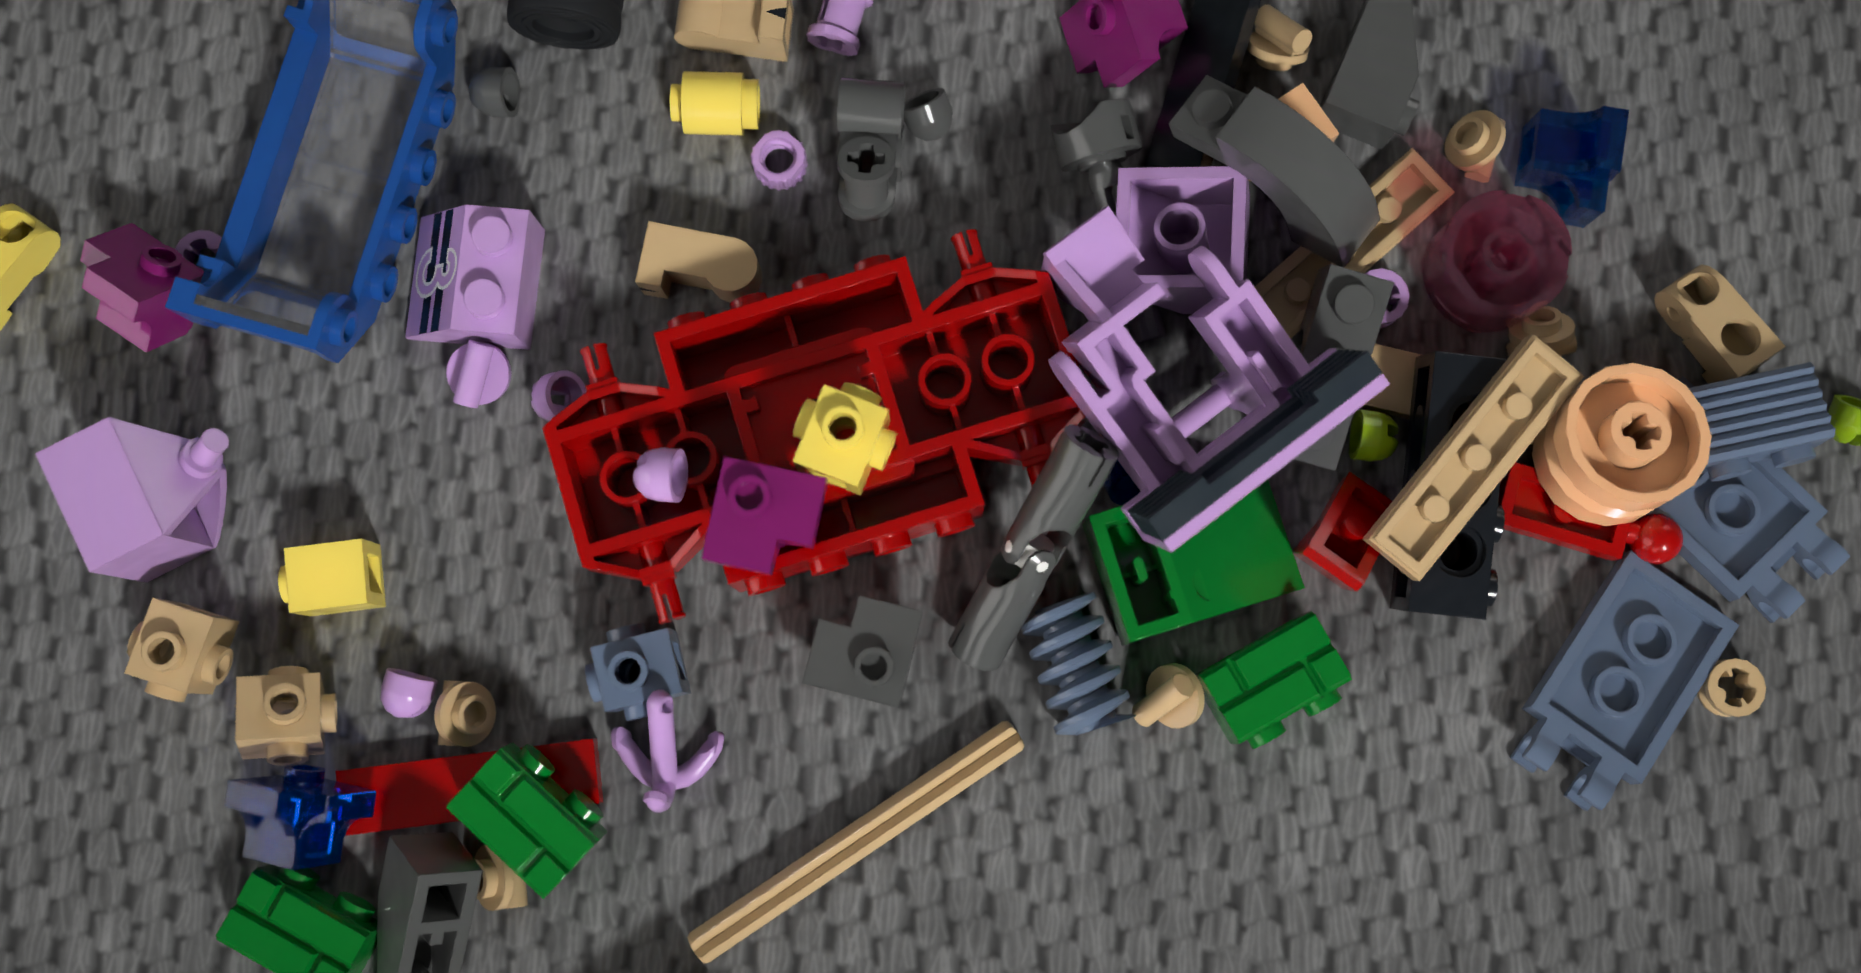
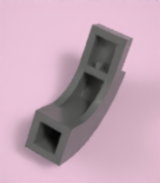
M1206 75L1169 123L1174 138L1226 164L1258 186L1281 211L1285 218L1291 241L1337 266L1344 268L1380 221L1378 206L1371 188L1346 154L1322 131L1298 112L1255 86L1246 95Z

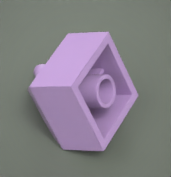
M107 417L35 453L89 572L147 583L216 548L219 542L227 493V474L222 453L229 445L227 435L219 429L210 428L205 430L200 437L187 439Z

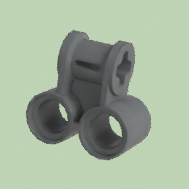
M856 78L840 79L837 103V135L840 136L837 153V166L840 178L838 199L839 207L845 215L853 220L862 222L877 221L885 217L892 210L895 203L897 181L901 182L902 179L901 155L902 149H904L905 126L903 125L905 82Z

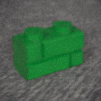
M1312 611L1300 614L1195 674L1202 685L1205 701L1230 744H1241L1247 740L1252 749L1258 748L1286 732V728L1281 720L1303 708L1307 716L1311 717L1339 702L1342 697L1337 688L1352 680L1349 670L1337 650L1332 646L1329 636Z
M512 742L498 750L447 804L446 808L544 899L608 831L599 823L600 819L604 816L601 809L587 795L577 789L568 794L550 777L555 772V767L546 756L529 744L520 749Z
M284 860L281 866L277 863L261 866L251 873L236 899V905L230 909L215 936L217 941L274 973H362L377 947V920L372 918L376 908L365 899L349 892L342 891L338 897H335L316 886L320 879L316 872L300 863Z

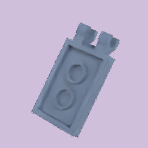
M1684 376L1678 379L1688 388L1694 387ZM1772 458L1750 463L1751 472L1722 481L1711 482L1708 472L1701 473L1694 486L1647 513L1664 514L1674 519L1683 533V545L1679 554L1729 602L1740 599L1747 593L1751 604L1770 623H1774L1780 616L1784 619L1789 618L1806 601L1793 586L1776 574L1792 556L1814 580L1819 579L1825 572L1828 575H1832L1850 558L1848 552L1840 544L1828 537L1815 525L1828 510L1784 469L1775 468Z
M1628 551L1623 553L1622 559L1617 560L1522 709L1538 721L1523 736L1510 758L1531 773H1534L1537 767L1542 771H1547L1557 758L1560 749H1564L1586 765L1577 774L1564 796L1585 811H1588L1591 806L1598 810H1603L1613 796L1621 778L1630 785L1642 784L1736 632L1739 624L1650 563L1639 558L1634 552Z

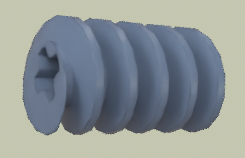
M1095 592L1079 595L1035 611L1036 615L1021 628L1025 636L1044 638L1029 654L1032 660L1052 662V665L1042 672L1037 679L1041 685L1060 687V690L1045 702L1049 710L1068 711L1069 715L1053 727L1057 735L1077 736L1136 717L1135 714H1117L1115 708L1130 697L1128 690L1108 689L1107 683L1121 673L1120 665L1100 664L1098 660L1113 647L1112 641L1091 639L1090 636L1094 630L1105 622L1103 615H1083L1082 609L1097 597Z

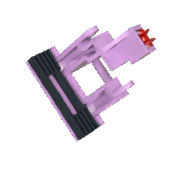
M1106 206L1042 253L1044 258L1041 271L1049 273L1056 295L1065 303L1082 312L1089 321L1063 340L1062 344L1069 353L1073 354L1097 389L1094 390L1079 367L1064 352L1059 351L1048 360L1049 365L1097 433L1116 447L1119 452L1117 460L1141 491L1120 509L1144 541L1166 551L1173 552L1390 385L1369 351L1366 350L1362 352V350L1349 351V349H1345L1343 351V349L1329 348L1308 364L1250 280H1233L1219 259L1209 249L1200 245L1188 255V260L1193 271L1213 299L1188 318L1227 372L1222 371L1212 378V387L1171 418L1144 381L1156 370L1124 327L1126 323L1165 295V292L1158 283H1143L1133 269L1145 259L1110 207ZM1226 407L1247 414V416L1197 454L1186 440L1188 436Z

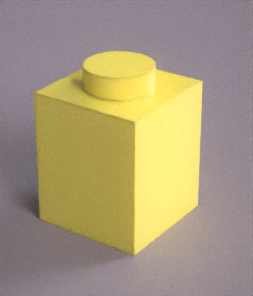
M360 538L284 548L285 565L279 569L278 587L282 600L288 604L289 613L311 617L386 607L380 544Z

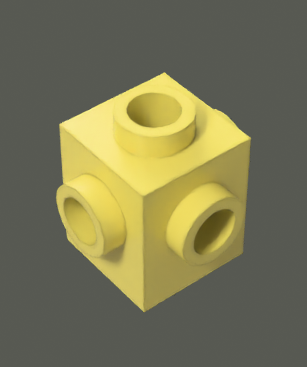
M845 382L841 391L823 385L817 401L807 398L800 410L793 431V437L801 439L793 459L797 470L801 473L825 477L828 483L861 496L871 468L883 471L897 437V432L888 429L890 424L889 409L879 406L882 397L864 387ZM844 429L855 431V434L850 439H835L836 435Z

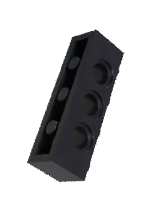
M1433 351L1416 357L1402 489L1453 427L1452 419L1456 409L1461 406L1467 410L1507 359ZM1500 482L1457 534L1456 539L1460 544L1461 553L1455 565L1448 568L1439 557L1420 581L1411 580L1394 566L1390 609L1486 620L1487 607H1491L1494 604L1498 591L1497 572L1491 568L1494 543L1500 540L1505 523L1504 509L1502 505L1498 504Z

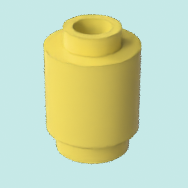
M683 71L681 84H671L670 87L671 121L682 122L684 134L744 135V129L759 130V79H744L743 72Z

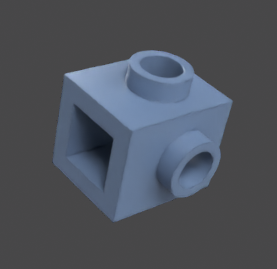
M644 623L632 624L607 631L608 643L590 647L593 663L585 665V675L592 700L594 702L602 701L605 712L624 711L626 722L647 717V700L655 690H665L672 698L691 693L678 634L675 630L664 628L646 633ZM638 662L641 669L640 676L635 682H632L629 671L631 666Z

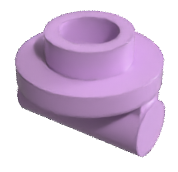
M469 340L467 344L459 347L451 355L447 364L446 376L448 384L454 393L453 402L470 408H478L479 405L496 401L506 392L511 381V367L507 357L499 348L490 343Z

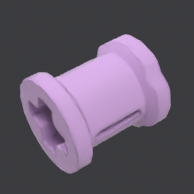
M823 0L817 22L808 27L807 40L820 49L846 56L857 55L860 47L857 33L865 8L872 6L874 0Z

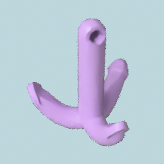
M661 689L655 690L650 694L646 706L651 760L632 739L630 731L624 727H615L611 732L612 747L617 751L626 767L641 783L652 788L651 791L644 793L643 802L647 804L651 811L656 813L668 810L673 802L675 790L689 787L707 773L719 757L724 743L723 732L714 731L708 735L707 741L688 761L677 766L673 698L668 692Z

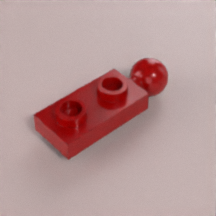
M1515 462L1506 477L1500 481L1498 504L1502 505L1504 509V530L1610 561L1622 559L1625 544H1629L1632 552L1650 564L1666 563L1675 558L1682 548V530L1678 523L1667 515L1647 514L1631 523L1602 526L1578 520L1554 504L1539 483L1536 468Z

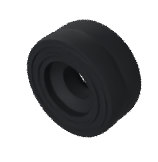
M508 0L507 20L510 27L520 35L545 45L581 50L602 49L613 45L618 40L624 0Z

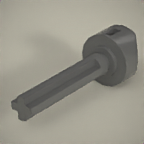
M1124 98L1099 102L1094 111L1082 123L1050 125L1061 170L1063 172H1088V181L1091 193L1095 199L1097 211L1099 212L1104 207L1109 206L1115 216L1118 168H1123L1121 162L1143 148L1131 102L1129 99ZM1153 304L1127 323L1130 335L1136 344L1167 335L1160 307Z

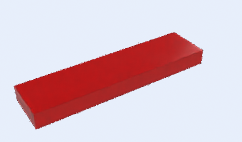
M597 738L533 746L553 764L555 772L550 777L568 794L577 789L587 795L595 804L604 803ZM497 751L335 771L340 835L348 836L460 821L446 808L447 804Z

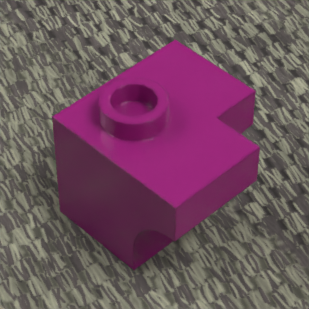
M1079 0L1059 17L1077 74L1099 71L1104 88L1125 86L1160 59L1159 50L1188 28L1179 0Z
M133 223L85 240L80 259L87 266L82 289L100 300L96 315L97 320L146 353L189 332L193 322L165 308L176 276L200 283L204 273L202 269L182 257L176 249L163 244Z
M724 457L701 559L705 562L773 575L779 550L781 547H785V544L814 549L828 485L827 478Z

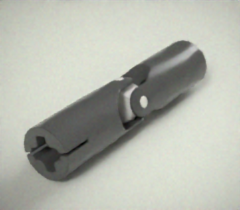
M1068 425L1064 428L1009 529L1002 547L991 561L949 638L948 644L952 648L951 651L965 664L983 671H994L1000 667L1041 595L1048 577L1070 544L1119 457L1116 447L1102 435L1078 425Z

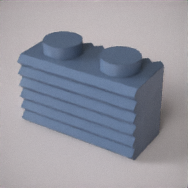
M1808 362L1689 388L1704 408L1711 432L1709 460L1702 472H1708L1711 482L1722 481L1752 471L1750 463L1772 458L1775 468L1806 462L1816 457L1815 447L1835 436L1836 428L1831 425V415L1826 412L1827 403L1822 399L1823 391L1818 387L1819 378L1814 375L1815 366Z

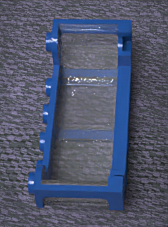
M299 0L296 7L287 5L283 16L295 29L216 256L212 258L200 254L196 266L204 270L200 283L175 277L165 308L196 324L214 329L223 326L310 351L327 361L334 363L341 361L376 321L381 303L389 302L394 295L398 282V270L394 264L401 243L408 244L415 233L418 215L417 210L413 207L420 186H427L434 176L437 156L433 147L439 129H446L454 116L456 98L452 90L455 83L458 15L456 8L450 0Z

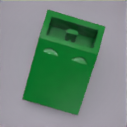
M1268 479L1173 552L1166 551L1144 541L1120 509L1122 506L1090 515L1082 525L1122 646L1305 588Z

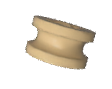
M1737 658L1722 659L1716 662L1697 695L1703 706L1713 714L1724 717H1740L1750 715L1759 709L1765 699L1766 685L1761 672L1750 662ZM1733 671L1737 674L1735 684L1739 688L1744 689L1742 698L1729 699V704L1725 702L1726 691L1718 687V680L1720 677H1732Z

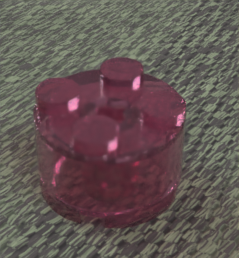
M1503 190L1485 192L1465 203L1434 234L1422 258L1421 271L1430 300L1445 318L1470 333L1499 332L1521 323L1550 303L1561 292L1568 278L1566 274L1569 256L1572 254V242L1562 218L1543 200L1531 195L1522 197L1515 194H1507ZM1496 258L1502 267H1496L1491 260Z

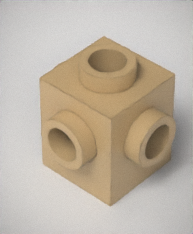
M152 598L144 621L135 627L129 638L127 654L130 659L124 673L148 681L144 690L146 693L171 701L185 702L188 693L213 695L216 685L224 681L232 666L233 650L230 646L240 621L181 602Z
M281 666L269 670L268 675L236 677L235 742L242 759L267 758V762L270 764L288 766L307 762L309 755L325 754V733L337 732L336 693L325 694L320 672L309 673L308 669L299 666Z

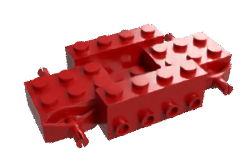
M969 229L966 230V241L971 255H969L962 232L950 238L961 266V278L937 297L924 311L906 256L891 260L890 255L881 254L857 262L853 266L854 272L829 279L826 273L813 274L795 281L791 285L792 291L768 298L764 292L751 293L730 302V310L706 317L704 312L695 311L672 318L667 322L668 329L653 333L669 388L620 382L619 378L614 374L607 344H593L599 368L594 351L589 345L585 346L580 350V355H582L590 382L589 385L585 386L587 392L555 415L542 428L582 567L592 572L642 581L643 586L650 587L659 624L673 621L667 600L673 619L678 620L686 617L687 615L684 612L675 582L677 578L676 573L704 547L724 457L799 472L793 463V459L801 439L793 437V431L804 402L807 398L817 401L823 385L841 391L845 382L864 387L882 397L879 406L889 409L890 424L888 429L897 432V437L883 471L871 468L861 496L828 483L814 549L785 544V547H781L779 550L773 575L722 565L728 585L740 593L747 591L748 596L759 595L785 586V579L808 571L811 572L812 576L827 574L849 566L848 559L872 551L875 557L884 556L912 546L911 539L933 532H936L938 537H944L974 527V520L983 516L985 504L970 457L1022 466V469L1027 471L1031 486L1033 487L1064 428L1068 425H1078L1080 427L1087 420L1049 365L1048 360L1059 351H1062L1080 369L1079 363L1073 354L1069 353L1062 344V341L1069 337V333L1049 273L1028 269L993 267L991 262L986 263L977 236V230ZM844 429L836 435L835 439H850L855 434V431ZM657 448H677L685 452L688 463V480L685 494L679 503L658 502L645 498L636 488L633 482V471L637 468V460L646 451Z

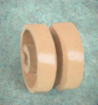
M1637 363L1608 366L1584 380L1572 391L1535 437L1532 458L1539 483L1558 507L1581 521L1602 526L1634 522L1694 486L1708 464L1711 432L1704 408L1689 388L1664 370Z

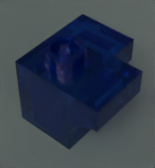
M1602 106L1597 110L1588 112H1562L1541 108L1522 128L1514 186L1543 192L1555 203L1559 213V224L1584 228L1605 212L1609 182L1621 172L1629 110Z
M290 764L284 766L283 775L228 780L224 807L238 810L244 819L246 835L242 857L290 870L340 863L344 837L348 828L357 819L373 817L377 791L326 779V769L322 767Z

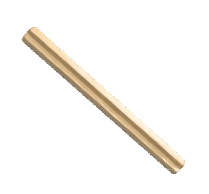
M1008 721L1000 722L698 926L687 937L695 955L703 963L711 962L1021 752L1024 748V743L1014 726Z

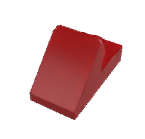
M1349 472L1335 488L1317 523L1293 549V554L1342 589L1357 592L1364 585L1380 554L1366 543L1363 537L1392 503V500Z

